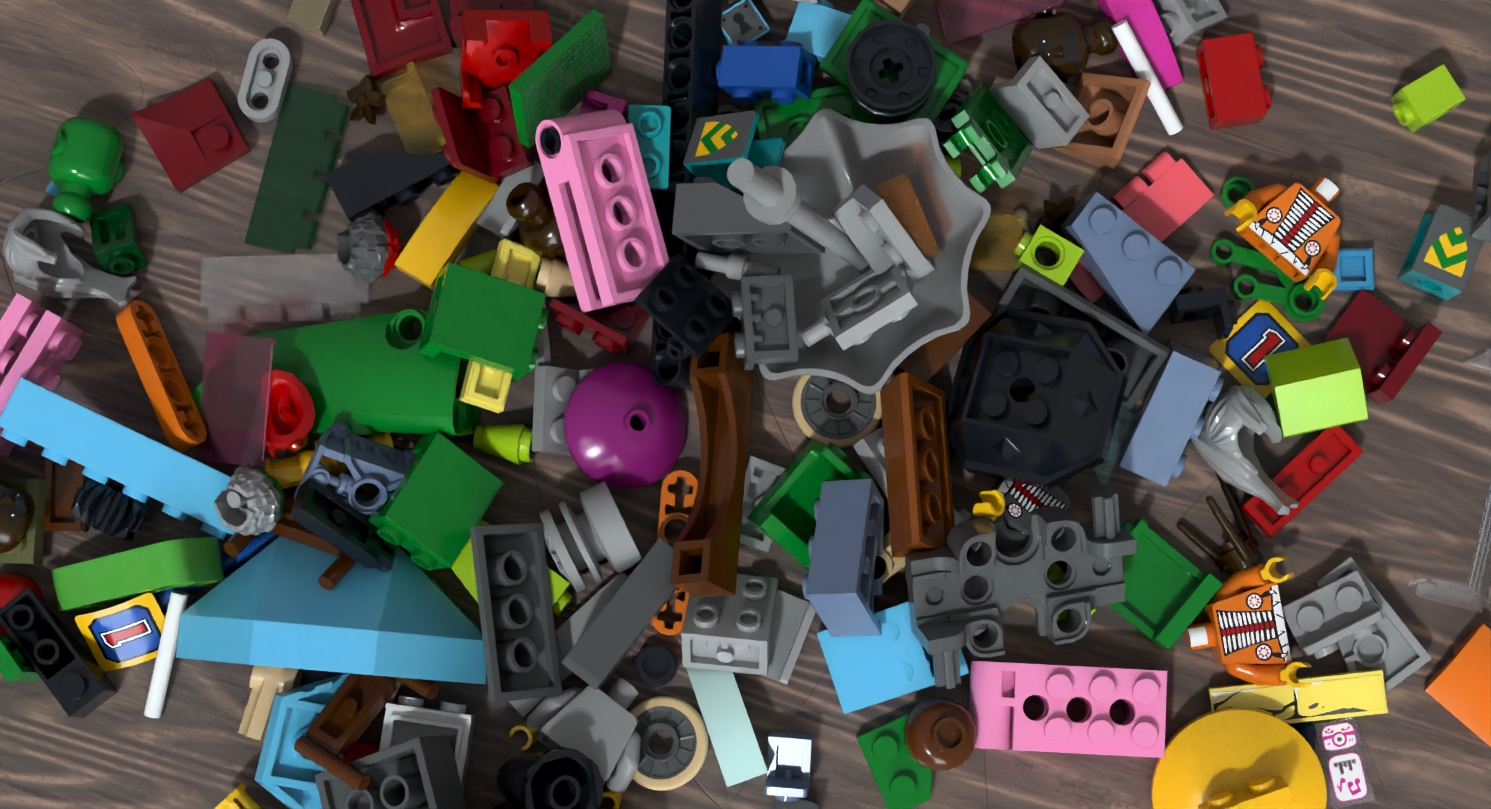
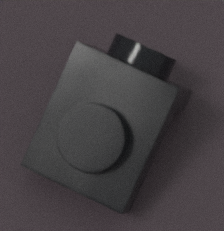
M1201 286L1185 288L1178 293L1169 307L1172 324L1213 318L1219 340L1227 339L1233 329V325L1237 324L1236 306L1233 300H1227L1225 287L1203 290Z

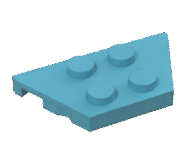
M342 673L275 694L254 780L289 809H322L314 775L327 770L296 752L294 744L300 736H305L309 727L351 673Z

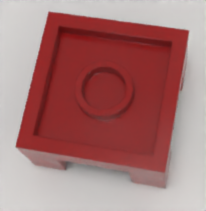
M463 9L459 66L462 108H482L481 87L500 88L504 85L509 87L510 83L552 46L548 11Z

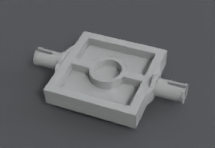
M926 254L924 255L928 263L916 273H913L907 267L903 268L900 265L896 267L894 264L881 275H877L870 269L820 300L824 309L822 319L803 331L801 330L802 338L811 347V345L831 334L844 351L852 345L864 343L873 335V332L886 324L900 321L909 314L912 308L918 305L912 292L913 283L935 271Z

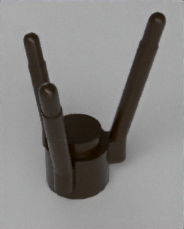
M1216 474L1240 532L1236 533L1213 496H1208L1206 502L1228 536V539L1219 545L1223 553L1220 554L1184 522H1178L1177 528L1213 559L1221 572L1229 568L1234 573L1257 565L1263 560V556L1257 549L1259 543L1249 529L1231 485L1224 482Z

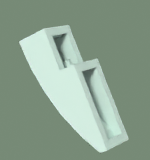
M686 667L727 787L768 773L733 672Z

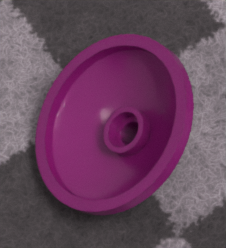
M616 362L591 371L575 386L566 404L563 429L566 445L573 460L588 477L598 483L605 481L607 486L611 488L635 489L656 482L674 466L684 446L686 418L683 405L675 389L656 383L651 375V368L638 363ZM633 415L640 420L638 431L634 430L630 425V419Z

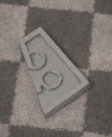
M1348 556L1316 580L1315 583L1317 588L1355 569L1360 573L1377 608L1382 611L1385 618L1376 622L1379 629L1357 640H1355L1352 634L1337 643L1348 672L1382 669L1385 693H1387L1432 658L1353 558Z

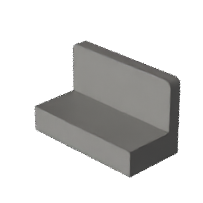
M1040 55L1030 57L1011 81L995 83L988 90L1038 149L1067 146L1090 116Z
M534 161L535 165L505 177L477 222L480 228L501 240L505 238L518 243L520 240V221L510 216L506 207V200L512 189L523 182L536 184L541 188L544 195L549 193L541 164Z
M777 591L770 630L768 676H762L784 685L788 684L816 613L810 602L783 591Z

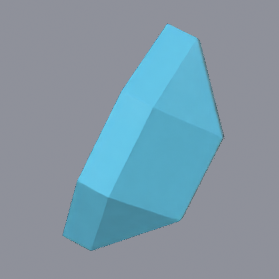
M279 536L180 614L175 658L488 684L481 628L423 568L411 560V555L401 547H397L391 570L381 571L376 567L366 568L357 562L340 582L329 591L320 586L318 579L339 556Z

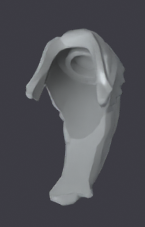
M26 208L10 220L4 237L2 254L10 269L13 270L15 282L46 296L58 299L107 298L115 301L120 308H124L127 304L131 303L129 291L137 283L136 276L122 278L93 268L82 258L71 253L62 239L61 233L68 232L81 238L84 236L85 231L84 227L79 225L74 219L50 209Z
M1234 385L1230 387L1229 391L1219 394L1215 402H1211L1202 415L1206 418L1204 426L1196 441L1192 439L1190 441L1203 460L1224 482L1262 499L1278 515H1289L1290 508H1297L1300 502L1289 497L1269 478L1254 453L1255 433L1259 436L1263 432L1266 433L1272 443L1282 440V429L1278 425L1276 415L1269 403L1253 387L1249 385Z

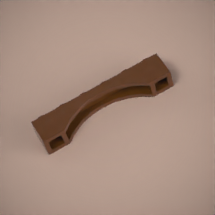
M730 333L720 334L699 359L691 354L689 380L695 397L700 427V474L692 511L682 532L674 542L670 584L698 598L729 596L736 593L754 367L753 370H744L743 358L735 357L734 336Z

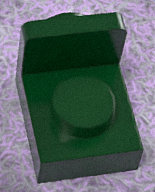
M130 203L91 215L89 220L93 252L105 273L116 276L147 267V257L139 245L136 216Z

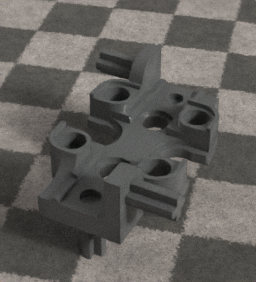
M1098 490L1096 494L1091 495L1092 522L1079 524L1069 513L1058 506L1033 509V511L1028 512L1029 540L1023 549L1013 554H1005L997 549L994 521L991 518H978L958 523L951 529L947 537V547L905 554V579L908 587L911 631L928 654L933 656L936 687L945 686L947 689H952L956 687L955 684L961 683L958 649L965 645L973 655L980 658L1005 655L1002 617L1006 609L1012 604L1018 602L1032 604L1035 609V625L1038 635L1040 637L1047 636L1055 645H1061L1080 640L1086 635L1091 625V611L1103 605L1125 602L1124 589L1126 587L1123 578L1122 556L1136 554L1137 549L1136 539L1120 525L1118 492ZM1064 527L1062 535L1058 539L1051 540L1053 533L1057 529ZM981 542L980 548L975 553L967 555V551L973 543ZM1056 561H1065L1067 563L1065 575L1058 580H1049L1047 570L1050 565ZM975 575L984 577V587L978 594H964L963 589L966 580ZM1070 609L1065 618L1057 620L1062 611ZM987 624L986 629L981 634L973 635L976 628Z

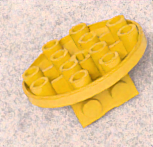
M1226 708L1215 710L1193 719L1179 729L1165 745V758H1158L1154 768L1151 784V802L1153 809H1326L1327 788L1323 769L1317 755L1304 737L1292 726L1278 717L1263 711L1249 708Z

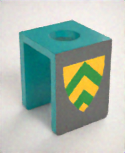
M755 110L697 118L683 165L696 177L714 178L719 181L720 185L737 192L740 190L733 186L727 178L729 165L736 159L745 158L760 169L766 166H780L786 142L782 138L752 141L760 117Z
M1444 204L1436 208L1434 215L1425 214L1422 217L1397 279L1446 301L1462 293L1484 243L1483 240L1470 237L1472 217Z

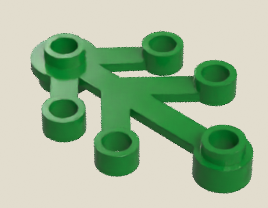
M1233 177L1222 186L1219 193L1220 202L1225 209H1228L1235 204L1229 198L1230 190H1238L1243 198L1250 191L1255 190V186L1245 177ZM1228 239L1217 240L1210 247L1209 258L1215 265L1225 266L1229 263H1234L1275 273L1283 286L1278 287L1258 283L1255 277L1243 274L1236 278L1231 285V293L1237 300L1248 301L1251 298L1282 305L1286 315L1300 323L1310 322L1322 313L1325 300L1320 299L1322 296L1320 288L1316 285L1309 291L1303 288L1305 282L1312 276V273L1308 278L1295 283L1259 251L1235 246ZM1217 246H1225L1229 250L1228 259H1221L1217 256ZM1240 281H1246L1251 285L1252 290L1249 295H1244L1239 291L1238 284ZM1298 295H1303L1308 299L1309 306L1307 309H1301L1297 306L1296 297Z

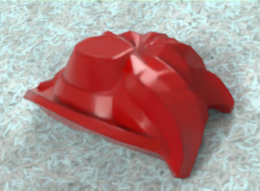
M278 369L262 374L259 381V390L264 422L261 424L260 432L263 436L262 443L267 446L268 454L270 457L276 458L278 449L283 451L289 449L296 452L307 444L308 433L314 423L315 410L313 400L306 386L295 375Z

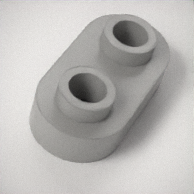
M268 38L257 42L250 50L238 93V105L241 111L250 120L255 122L271 121L279 114L283 105L293 68V57L285 44L279 40ZM269 58H279V64L276 68H266V62ZM259 97H268V104L264 108L255 107V102Z

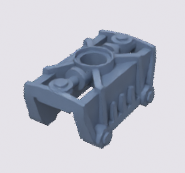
M334 422L325 429L319 438L315 452H313L293 497L296 499L299 486L310 478L364 516L370 518L372 513L381 511L385 507L416 459L417 454L412 451L413 448H405L404 451L352 434L347 425ZM323 455L346 463L352 475L343 472L338 477L330 475L328 468L319 462L321 456ZM365 483H372L379 488L378 495L374 499L355 493L360 485Z

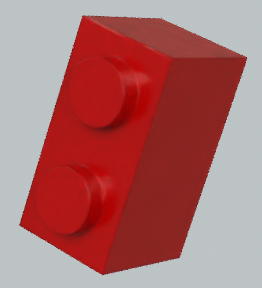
M1253 32L1203 40L1196 49V57L1210 130L1259 123L1266 116L1267 109L1271 107V95L1267 84L1262 85L1259 69H1262L1264 64L1263 52L1259 44L1255 45Z

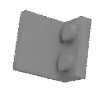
M737 574L735 595L698 598L689 594L681 632L683 667L768 676L770 630L778 590V579L774 577Z

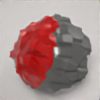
M371 212L348 224L346 226L348 230L337 233V261H340L343 270L349 272L351 276L362 278L368 282H376L380 277L387 276L391 270L396 268L394 263L403 250L401 241L398 239L400 233L399 230L393 228L392 224L384 220L381 215H374Z

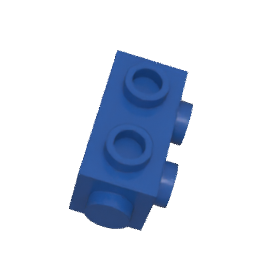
M741 40L739 45H723L722 59L718 61L716 66V78L718 86L730 94L733 101L753 104L756 103L757 98H770L774 103L791 105L795 104L796 99H811L816 59L802 48L803 45L798 42L784 40L779 41L777 46H764L763 43L758 41Z

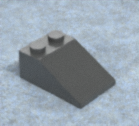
M696 177L693 179V183L676 184L672 234L701 252L722 256L730 255L731 253L739 255L825 253V247L787 222L778 225H767L756 220L747 212L743 196L720 185L719 181L714 178Z
M449 735L417 737L349 762V764L370 776V783L364 791L355 789L328 771L314 775L322 809H467Z

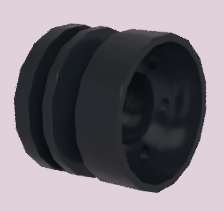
M887 19L873 22L858 32L848 48L845 68L850 95L861 110L874 118L888 121L908 118L923 108L933 92L937 62L934 47L923 31L909 22ZM891 66L893 71L901 70L898 73V81L896 83H891L889 78L881 79L884 76V67Z

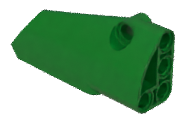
M406 309L395 313L246 335L218 362L191 394L205 427L214 429L260 430L261 424L264 422L259 381L262 374L275 369L292 373L306 386L313 400L315 410L313 427L309 433H323L332 423L340 422L347 425L351 433L355 435H375L378 432L433 434L439 432L442 435L474 434L476 427L480 425L481 407L459 401L469 360L444 352H440L435 357L418 353L429 309ZM415 318H418L422 323V333L419 338L413 335L411 329Z

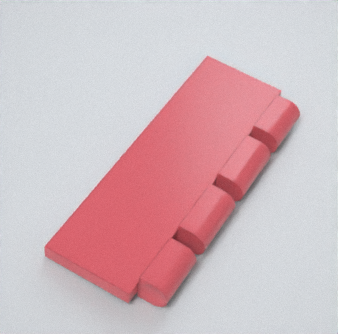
M1163 151L1142 170L1143 175L1151 183L1150 186L1139 176H1135L1111 199L1122 212L1160 242H1163L1208 202L1214 194L1182 158L1176 162L1167 152ZM1079 259L1068 280L1087 301L1093 304L1104 292L1091 272L1086 270Z

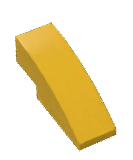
M461 171L432 207L394 263L398 270L434 290L437 274L449 262L452 263L455 257L459 258L478 228L477 222L500 186Z

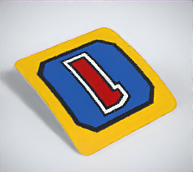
M1258 300L1237 320V324L1233 325L1229 337L1222 340L1217 339L1210 346L1209 350L1241 385L1253 387L1265 399L1272 390L1264 356L1311 346V344L1270 302Z
M144 593L110 608L75 617L77 626L97 663L104 671L130 667L154 659L157 656L165 617L152 593Z

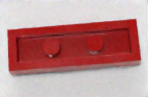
M1340 426L1323 429L1270 478L1289 497L1300 502L1297 508H1290L1289 515H1278L1271 506L1254 495L1243 503L1240 508L1268 538H1272L1364 451Z

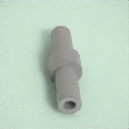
M698 251L695 259L696 268L726 273L727 278L739 281L741 277L781 275V267L750 261L749 256L731 253L727 257Z

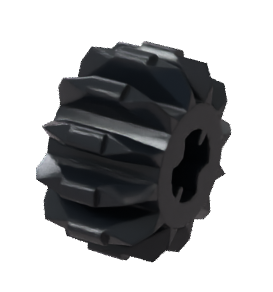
M88 477L82 486L78 487L70 509L74 517L81 520L82 523L117 539L130 540L133 539L137 530L140 531L145 521L144 517L148 507L146 503L122 493L123 488L111 482H107L104 485Z

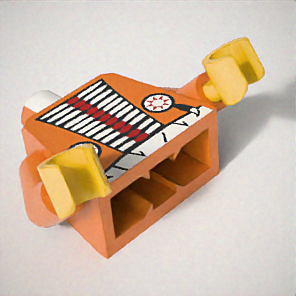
M1319 177L1309 190L1298 182L1288 187L1275 183L1250 191L1241 200L1224 211L1225 217L1234 214L1239 219L1240 226L1236 228V232L1295 283L1308 278L1312 273V276L1303 286L1305 290L1309 291L1316 285L1322 292L1320 299L1325 300L1337 287L1338 281L1334 274L1337 267L1341 238L1337 228L1341 223V219L1328 206L1340 191L1332 181L1325 177Z
M1278 555L1268 560L1266 565L1258 564L1234 572L1226 579L1212 597L1213 602L1206 604L1204 607L1206 622L1189 625L1185 630V639L1189 651L1211 648L1215 664H1224L1229 675L1251 684L1284 686L1288 683L1295 688L1310 687L1312 683H1300L1296 678V672L1300 667L1312 666L1307 662H1292L1277 583L1284 582L1294 575V572L1283 576L1276 571V563L1287 559L1288 556Z

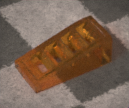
M902 174L874 186L876 194L885 201L897 220L922 251L930 258L939 255L938 252L940 250L908 176Z

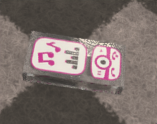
M1338 718L1311 724L1319 762L1325 776L1329 808L1337 809L1375 801L1357 718Z

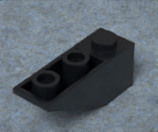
M444 153L361 155L325 174V177L347 218L352 223L355 219L363 217L370 212L374 215L379 214L383 218L385 215L384 210L397 203L399 206H405L416 201L422 196L421 191L433 184L439 187L450 183L459 175L457 172L459 169L454 168L447 161Z
M27 588L0 609L1 625L69 717L85 718L118 692L93 656L31 588Z

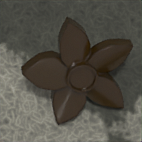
M366 75L361 80L359 89L347 91L348 99L356 104L349 121L356 122L365 117L368 123L376 125L375 108H379L384 104L386 95L378 92L374 78L371 75Z
M1067 197L1059 206L1051 200H1044L1046 216L1038 219L1034 229L1037 230L1041 224L1065 238L1059 228L1070 215L1069 213L1075 203V197Z

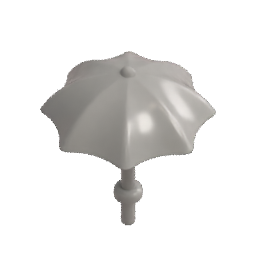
M824 108L813 115L803 132L784 150L780 166H766L760 169L745 158L736 159L729 165L727 170L728 181L744 193L743 202L746 210L756 220L767 225H778L787 222L825 247V253L745 255L750 257V261L781 267V275L792 274L799 358L797 362L759 364L760 372L764 378L778 380L796 375L829 377L845 382L862 393L874 394L883 387L894 369L908 355L938 336L960 330L969 322L968 271L976 241L990 218L991 205L984 197L968 188L953 172L940 149L936 129L930 119L916 118L894 124H873L849 119L832 109ZM864 184L885 201L923 256L926 254L935 271L913 283L912 292L918 305L912 308L909 314L900 321L890 322L873 332V335L864 343L852 345L843 351L834 336L829 334L809 347L802 338L800 331L822 319L824 309L820 300L871 269L831 214V210ZM715 272L710 280L730 300L731 292L738 291L740 283L739 280L729 279L726 277V273Z

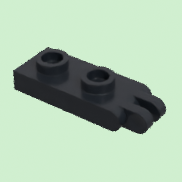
M310 478L299 486L290 516L292 519L366 568L376 567L381 571L392 569L393 557L396 554L397 546L383 540L377 534L378 528L368 521L369 518Z

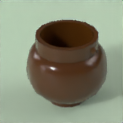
M930 698L919 703L909 713L904 726V743L909 755L919 765L934 771L951 770L962 765L972 754L977 741V728L971 713L961 703L949 698Z

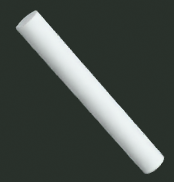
M1126 19L1117 22L1111 28L1138 79H1144L1151 83L1147 96L1168 135L1178 133L1183 129V125Z
M179 590L171 591L144 710V715L150 718H161L177 647L180 614L185 611L188 593Z

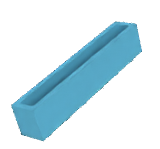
M19 376L0 413V427L4 428L0 435L1 437L23 447L26 446L28 440L45 448L41 454L42 456L66 466L69 459L85 466L81 474L106 485L109 478L125 485L122 493L140 502L146 503L150 496L165 503L161 511L185 522L188 515L204 522L201 530L222 540L225 539L227 533L231 535L236 533L222 524V518L218 517L213 503L221 491L229 489L227 486L231 476Z

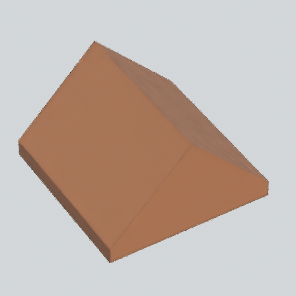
M1082 72L1073 96L1090 116L1067 146L1052 148L1111 173L1122 157L1151 83L1144 79Z

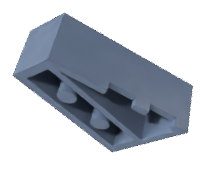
M1097 191L1084 195L1059 228L1066 240L1084 250L1080 261L1086 270L1091 272L1103 290V296L1109 305L1114 307L1123 322L1145 335L1150 332L1196 270Z
M1169 338L1166 345L1171 351L1163 362L1158 374L1156 373L1149 384L1151 389L1142 408L1138 410L1118 456L1120 467L1165 487L1171 476L1176 479L1180 476L1187 460V455L1183 454L1189 438L1194 441L1198 438L1206 420L1205 417L1201 416L1207 400L1215 402L1224 383V379L1219 377L1221 370L1215 357Z
M872 479L822 481L820 498H817L814 503L816 527L814 536H810L808 542V552L811 561L809 573L804 575L802 582L804 597L810 601L832 637L882 635V621H877L874 616V595H882L883 581L874 580L876 555L883 554L884 500Z

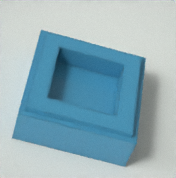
M1373 248L1339 249L1337 267L1334 274L1337 277L1338 284L1332 292H1359L1361 290L1371 292L1374 290Z

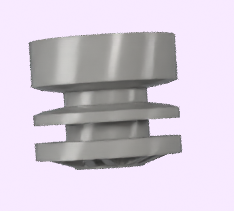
M605 481L580 493V500L584 510L582 514L576 516L565 501L558 503L565 518V522L559 525L549 508L539 513L543 523L544 540L561 575H564L574 586L577 593L588 589L581 570L588 567L598 584L603 581L600 561L607 558L612 567L618 573H621L639 564L643 559Z

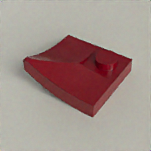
M350 0L370 72L375 81L415 64L453 53L438 0Z
M210 78L167 100L130 114L163 166L174 188L180 193L252 151L217 85Z

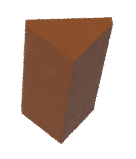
M908 372L901 373L880 391L892 557H905V554L947 547V537L951 529L955 527L945 393L943 390Z

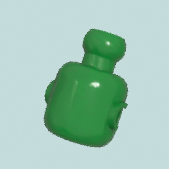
M80 116L71 117L59 126L53 148L49 151L51 155L48 162L49 179L61 188L60 193L52 201L53 211L71 217L78 224H83L92 215L91 196H101L108 193L113 188L115 182L122 177L125 170V161L122 160L124 140L121 133L115 127L97 119Z

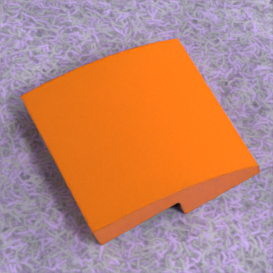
M1482 621L1453 651L1454 656L1428 681L1424 688L1430 696L1491 747V628Z

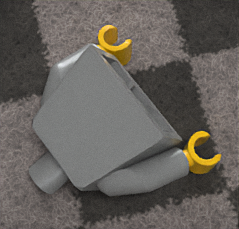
M618 678L606 694L600 689H594L590 685L584 690L577 687L563 690L560 695L547 696L527 717V722H522L510 730L509 737H514L520 730L527 733L528 742L521 750L532 747L539 740L550 750L565 747L580 751L589 759H592L598 766L604 786L603 797L613 799L614 806L612 809H619L622 801L621 794L627 790L639 768L641 737L635 730L639 720L626 710L638 695V691L622 678Z

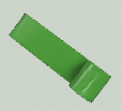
M218 537L169 540L51 570L58 613L102 606L135 598L148 592L156 593L172 588L200 586L225 580Z

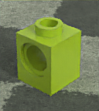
M1444 64L1403 87L1390 98L1394 104L1392 109L1395 117L1403 126H1408L1412 133L1455 109L1466 100Z
M1040 224L1034 235L1026 231L1016 247L1014 254L1020 256V259L1014 268L1019 270L1024 263L1064 286L1084 250ZM1038 248L1050 249L1056 257L1055 265L1047 267L1039 264L1035 258V250Z

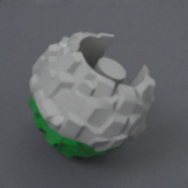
M240 466L235 469L227 486L229 489L221 491L213 502L218 517L222 518V524L233 532L242 535H260L261 532L268 533L275 528L277 522L284 515L285 497L280 483L277 479H273L266 471L258 468Z

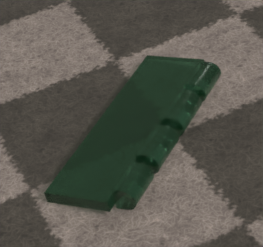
M288 84L246 234L245 244L294 255L296 248L311 251L319 222L304 218L306 212L321 215L329 186L328 181L315 178L316 172L327 174L333 170L340 142L328 139L326 135L327 133L338 136L343 135L350 109L347 105L336 103V95Z

